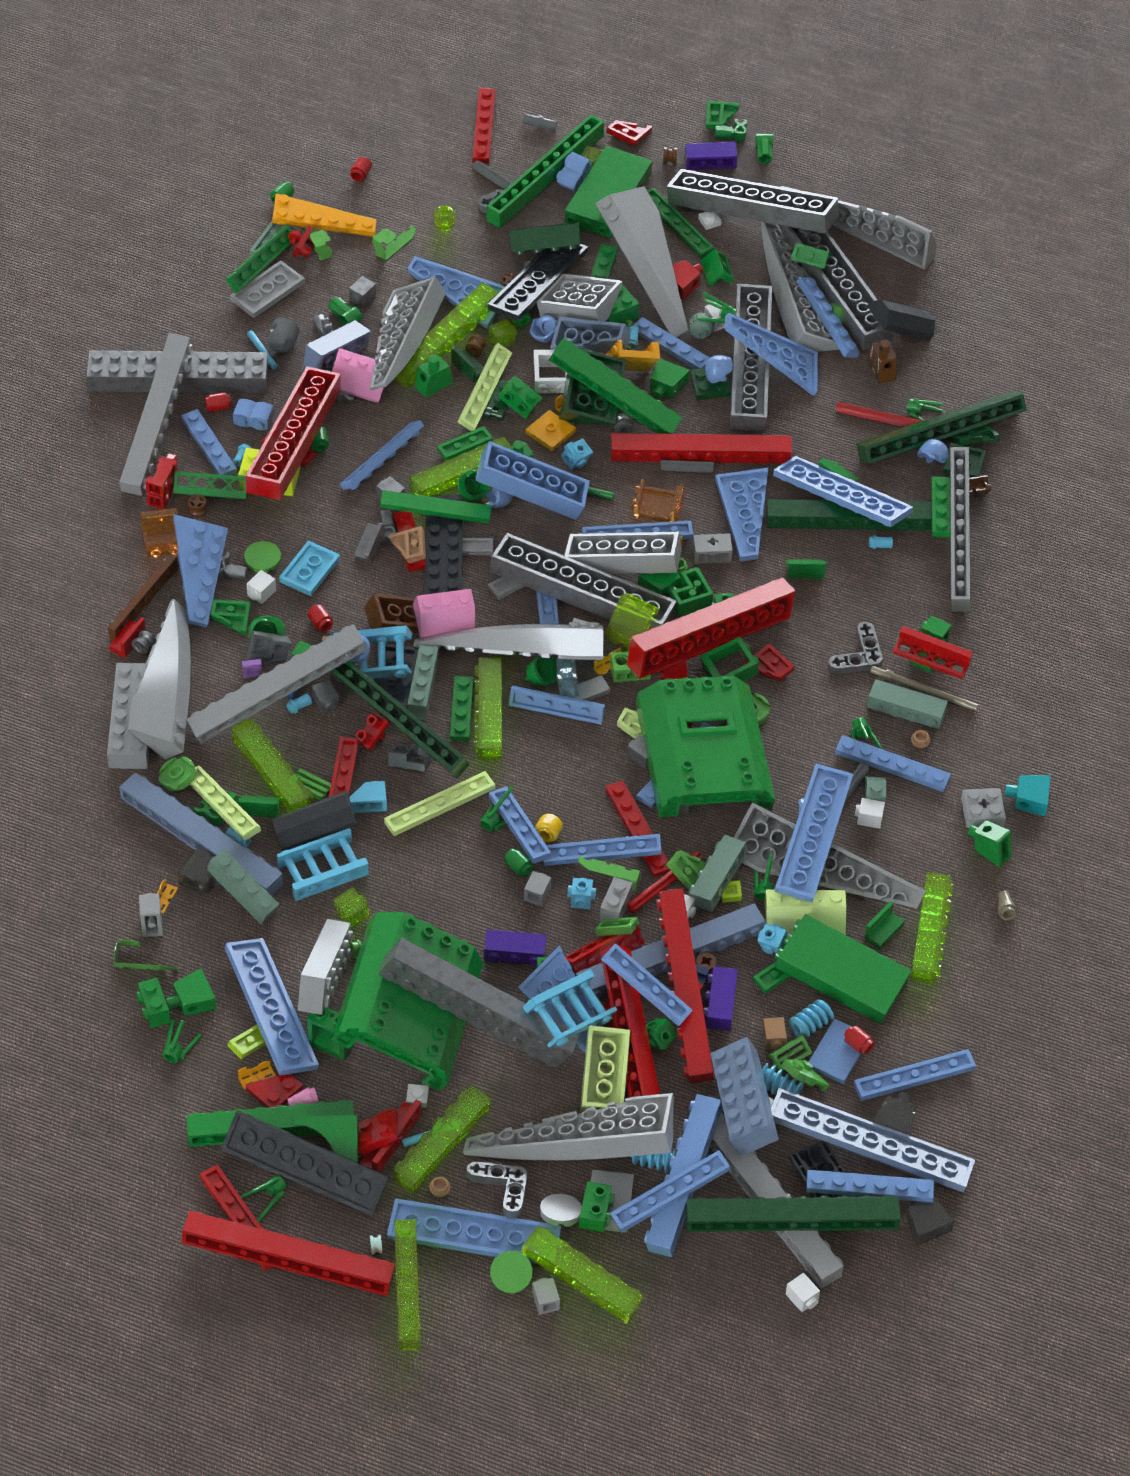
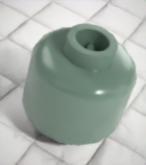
M702 312L696 313L689 320L690 333L698 339L707 338L713 330L712 322L698 321L696 318L711 317Z

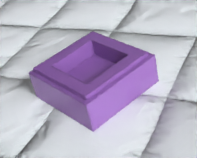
M261 659L242 661L243 678L258 677L262 674Z

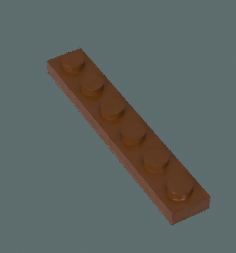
M171 553L161 562L160 567L153 571L150 579L142 584L139 592L131 597L125 608L120 610L116 619L109 623L110 640L113 641L129 621L133 622L175 573L178 569V558L176 555Z

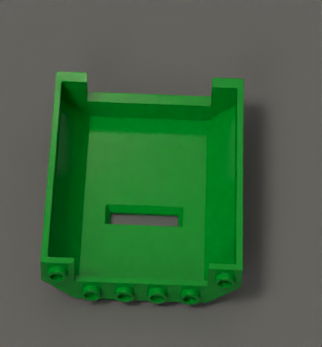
M735 676L664 679L638 692L635 704L647 753V763L659 818L677 817L682 805L753 801V803L768 811L773 809L775 795L749 685ZM727 720L728 726L688 728L687 722Z
M377 912L368 922L331 1040L348 1049L356 1041H359L427 1073L423 1077L422 1084L440 1092L449 1083L467 1021L457 1018L456 1015L447 1010L440 1009L430 1001L423 1000L419 995L403 989L402 986L386 980L378 974L385 954L401 938L478 979L480 978L484 963L475 946L450 935L446 931L433 927L430 923L423 922L405 912Z

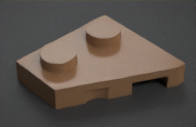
M422 526L389 535L391 542L408 563L426 559L425 532Z

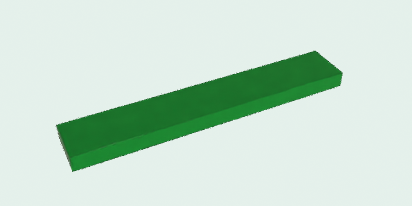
M655 188L647 191L650 197L658 198L662 221L696 255L703 258L715 249L671 204H668V201Z
M288 224L280 228L225 279L234 293L242 290L290 245L288 235L292 230Z
M386 490L382 491L380 508L488 524L491 513L490 505Z

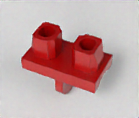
M308 225L303 236L300 230L289 233L290 244H298L292 254L293 257L296 258L298 254L305 258L309 256L312 248L304 243L307 242L314 246L310 238V234L313 233L311 232L312 226Z
M378 712L370 714L366 719V727L359 730L355 735L359 742L370 751H372L380 738L383 740L386 738L384 732L391 723Z

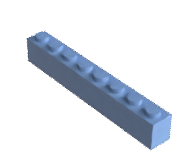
M697 1094L695 1101H691L689 1106L690 1115L683 1123L684 1133L682 1138H678L676 1145L677 1153L676 1156L671 1158L670 1174H666L664 1182L706 1158L722 1112L721 1100ZM695 1191L652 1215L650 1231L647 1230L644 1238V1243H646L649 1252L673 1257L686 1218L687 1199H692Z

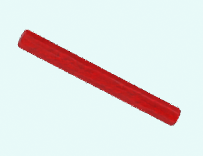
M838 402L836 405V412L900 427H907L922 422V420Z
M699 851L693 852L690 855L700 858L701 861L703 859ZM670 870L627 903L629 911L636 912L658 895L659 892H662L678 879L677 876Z

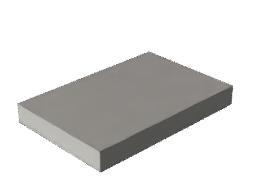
M592 1170L591 1182L612 1185V1194H615L613 1207L609 1206L608 1212H613L631 1201L634 1174ZM611 1217L610 1224H605L604 1230L621 1232Z

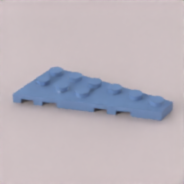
M414 256L408 266V273L419 281L436 276L446 292L444 299L486 329L490 327L497 313L488 310V303L506 286Z
M731 313L725 316V331L814 396L817 393L818 352Z
M768 468L715 475L717 488L740 562L758 559Z
M174 514L173 523L175 524L178 558L183 579L187 620L189 624L206 628L228 528Z
M560 945L517 988L528 1000L576 977ZM575 990L576 996L591 1018L597 1016L583 990ZM565 996L561 997V1003L576 1026L583 1023L570 1000L565 998ZM550 1003L546 1004L545 1008L551 1018L566 1025L555 1007L550 1005ZM602 1023L595 1025L598 1027H603ZM588 1029L579 1034L576 1046L584 1053Z

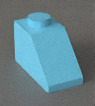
M385 781L365 782L349 797L354 814L387 811Z

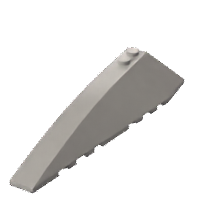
M643 186L610 194L596 202L595 204L668 332L677 338L688 333L689 330L660 212L646 188Z
M781 186V188L792 189L789 187ZM838 200L839 216L832 226L924 270L934 260L937 244L931 230L901 216Z
M760 221L768 272L789 340L816 352L839 350L796 282L799 277L804 275L809 277L804 268H800L798 261L791 260L792 247L784 241L785 236L778 224Z
M436 276L392 291L382 313L384 316L381 319L383 327L379 331L381 336L378 337L376 349L378 356L375 357L376 366L373 367L375 374L372 375L371 391L386 387L409 362L424 339L446 294Z
M174 599L169 603L165 614L166 620L162 622L160 626L162 630L156 636L157 643L153 645L145 664L147 668L142 672V681L136 687L137 694L133 695L128 726L129 732L164 759L184 752L190 694L191 658L186 609Z
M570 622L569 625L520 624L489 626L452 631L422 639L418 638L414 641V647L424 645L438 647L439 649L441 646H444L448 650H456L459 647H463V649L470 652L483 649V653L515 655L516 652H519L523 656H531L538 653V655L545 658L558 655V659L603 660V625H599L596 622H590L588 625Z
M752 802L734 836L735 839L746 842L747 855L742 863L758 872L766 873L769 855H773L770 875L779 877L796 824ZM833 843L831 844L818 885L834 890H845L847 893L885 902L892 901L894 904L916 909L926 893L925 890Z
M673 1093L630 1097L626 1098L624 1103L616 1104L615 1101L607 1103L606 1108L595 1109L594 1106L586 1108L587 1110L579 1114L574 1111L542 1119L543 1123L535 1125L532 1122L525 1123L523 1128L512 1130V1127L505 1128L499 1134L489 1132L466 1138L463 1153L464 1155L521 1160H587L671 1153L674 1096Z

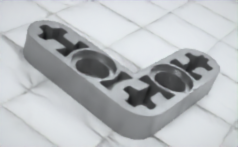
M862 622L857 627V637L861 652L832 656L829 659L828 665L830 672L844 674L871 670L872 666L881 667L882 653L874 626L871 623ZM871 643L875 647L867 648L865 644ZM871 655H873L874 660L876 662H873V660L871 659ZM858 660L860 664L853 665L850 661Z
M471 1162L468 1164L467 1178L471 1182L506 1186L503 1214L511 1219L519 1217L522 1213L527 1171L519 1166L486 1162ZM499 1172L502 1176L495 1177L492 1173ZM518 1190L520 1194L513 1195L510 1191ZM511 1202L515 1203L514 1209H510Z

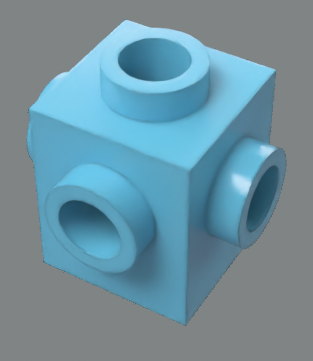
M581 439L575 443L573 441L569 442L564 447L565 450L561 457L572 470L576 467H583L588 462L593 451L585 440Z
M573 878L572 886L568 885L567 897H571V908L590 909L591 899L595 900L596 896L593 880Z
M765 924L763 930L758 934L757 941L765 953L773 954L777 953L779 948L784 949V941L789 933L777 924H773V926Z

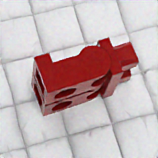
M167 454L165 458L160 457L153 478L147 477L145 484L148 506L165 510L174 492L175 471H179L177 467L178 457L176 455Z

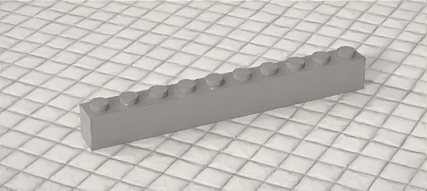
M172 333L168 335L119 482L121 492L142 496L144 489L146 490L145 481L149 474L153 473V461L158 457V446L162 444L164 438L163 431L168 427L169 419L167 418L173 412L174 405L172 403L178 397L177 388L178 385L182 384L183 370L187 369L188 355L192 354L193 345L190 343V337Z
M969 447L951 448L952 612L970 611Z
M355 625L346 626L341 632L328 636L323 642L309 647L304 653L297 654L288 662L277 665L274 670L261 674L253 682L246 683L237 691L226 694L223 699L210 703L207 708L201 711L194 712L186 720L198 741L203 744L363 653L368 648Z
M721 1112L710 1148L714 1153L718 1150L721 1152L730 1166V1174L748 1197L777 1198L782 1196L792 1198L783 1191L778 1179L771 1176L767 1165L760 1162L755 1151L740 1156L730 1142L725 1116ZM776 1231L821 1289L842 1277L844 1267L842 1260L833 1254L830 1245L826 1240L823 1241L818 1231Z

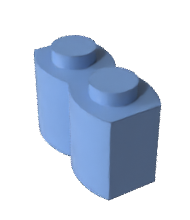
M572 152L565 159V167L557 174V183L576 193L588 175L593 163L589 159Z
M239 399L233 413V423L240 427L268 430L274 416L273 405L265 402H254L249 399Z

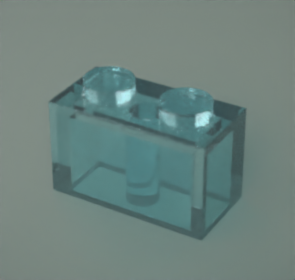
M556 658L559 695L566 697L579 696L575 659Z

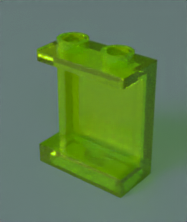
M629 593L620 595L604 636L608 637L612 643L626 646L625 648L629 651L631 637L648 630L652 618L657 616L659 608Z

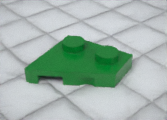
M707 101L706 129L715 130L716 125L726 126L739 110V103Z
M213 599L211 619L242 635H246L251 603Z

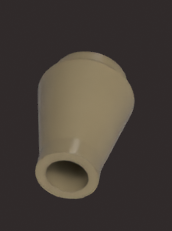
M1001 891L998 893V915L1004 920H1011L1016 916L1017 907L1011 899L1009 892Z

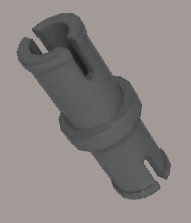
M527 113L524 114L523 124L537 126L538 129L546 128L556 131L558 120L543 118L541 115L538 117Z

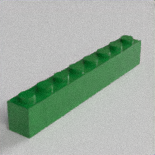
M563 338L548 360L657 434H672L682 420V417L676 411L670 410L661 401L649 396L648 392L639 389L633 382L624 379L617 371L609 369L602 361L596 360L587 351L575 346L570 340Z
M353 1100L321 1101L314 1104L300 1103L292 1106L278 1105L269 1108L257 1107L247 1110L214 1111L213 1113H193L186 1115L189 1147L223 1144L235 1113L238 1110L299 1137L322 1135L310 1127L294 1125V1116L354 1115Z

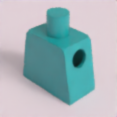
M1021 775L1019 776L1017 786L1006 784L1005 796L1016 797V809L1045 816L1048 806L1050 776Z

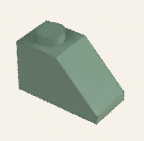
M865 776L866 799L886 801L885 778Z

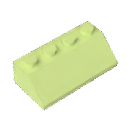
M766 890L764 902L765 924L771 926L777 924L784 928V930H787L788 933L793 934L795 931L793 927L798 919L802 920L804 915L807 914L846 935L845 890H817L813 902L775 892V890Z
M589 1026L586 1039L580 1112L594 1106L595 1109L606 1108L607 1103L614 1101L616 1104L624 1103L630 1030Z

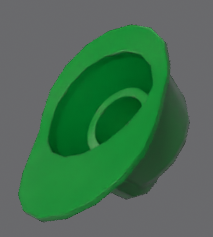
M541 655L537 656L526 668L527 677L525 681L530 680L535 686L550 685L560 677L561 668L559 661L554 655L550 656V658L541 657Z

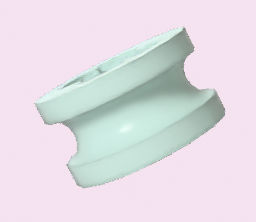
M378 1235L376 1238L370 1236L371 1254L374 1255L376 1252L382 1254L381 1235Z

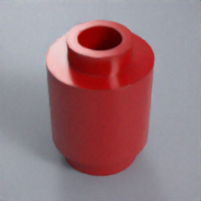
M359 157L350 170L351 178L357 182L364 180L372 169L371 161L366 157Z
M226 392L210 394L208 397H204L207 411L227 410L229 405H232L230 394L227 395Z
M313 605L309 609L307 616L317 630L326 632L332 628V617L323 605Z
M857 1025L854 1027L850 1026L844 1033V1042L858 1053L868 1054L875 1044L872 1037Z

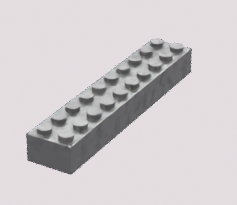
M681 169L667 186L668 204L720 213L722 215H731L738 218H747L754 221H763L770 224H779L786 227H795L802 230H811L818 233H826L839 216L838 198L689 170Z
M782 225V233L785 236L784 241L790 244L792 252L796 243L832 252V255L828 257L825 269L800 263L809 276L816 281L817 286L831 304L835 303L842 307L844 325L862 350L870 348L873 343H878L881 340H894L895 332L884 330L867 307L871 301L877 300L828 231L826 233H818L816 231Z
M737 284L735 316L770 331L772 286ZM735 337L730 429L766 432L769 363Z
M89 350L87 367L88 391L150 392L163 351ZM192 352L187 358V369L183 370L182 384L178 385L177 388L178 392L267 393V352Z
M509 533L505 535L491 557L489 572L641 633L670 622L674 616L676 600Z
M403 938L385 954L378 972L386 980L419 995L423 1000L436 1004L440 1009L453 1013L457 1018L470 1022L476 1028L485 1030L493 1037L502 1039L509 1043L510 1046L519 1048L529 1056L543 1061L548 1066L556 1068L574 1051L579 1034L569 1038V1041L560 1047L555 1045L549 1048L547 1044L554 1036L538 1012L532 1011L527 1014L523 1009L525 1003ZM553 1019L561 1033L569 1030L566 1025Z

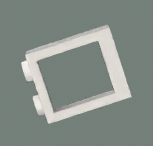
M534 350V387L536 393L564 392L566 372L565 378H539V367H557L548 361L554 350Z

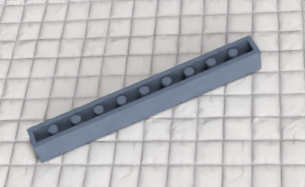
M135 772L119 787L122 800L207 859L211 860L225 848L271 896L283 885L282 873L278 868H273L267 864L262 857H257L249 848L238 844L233 837H228L220 828L209 824L204 817H199L188 806L180 804L175 797H170L159 786L151 784L146 777H141Z
M755 903L690 928L694 958L697 959L702 953L711 954L716 951H722L733 944H740L751 937H758L766 921ZM663 939L631 951L632 958L653 976L672 970L671 966H667L665 954H669L668 947L664 948ZM602 963L575 974V976H578L591 969L595 976L589 981L590 988L598 999L608 994Z

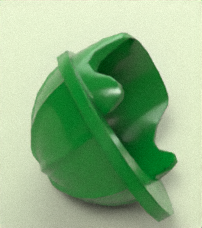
M477 469L466 471L458 480V492L465 500L476 501L482 499L490 490L491 486L475 481Z
M260 616L252 620L248 627V636L251 638L252 631L285 635V625L278 617Z

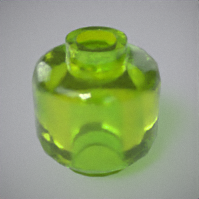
M448 205L437 207L433 214L435 227L442 231L452 229L456 222L455 210Z

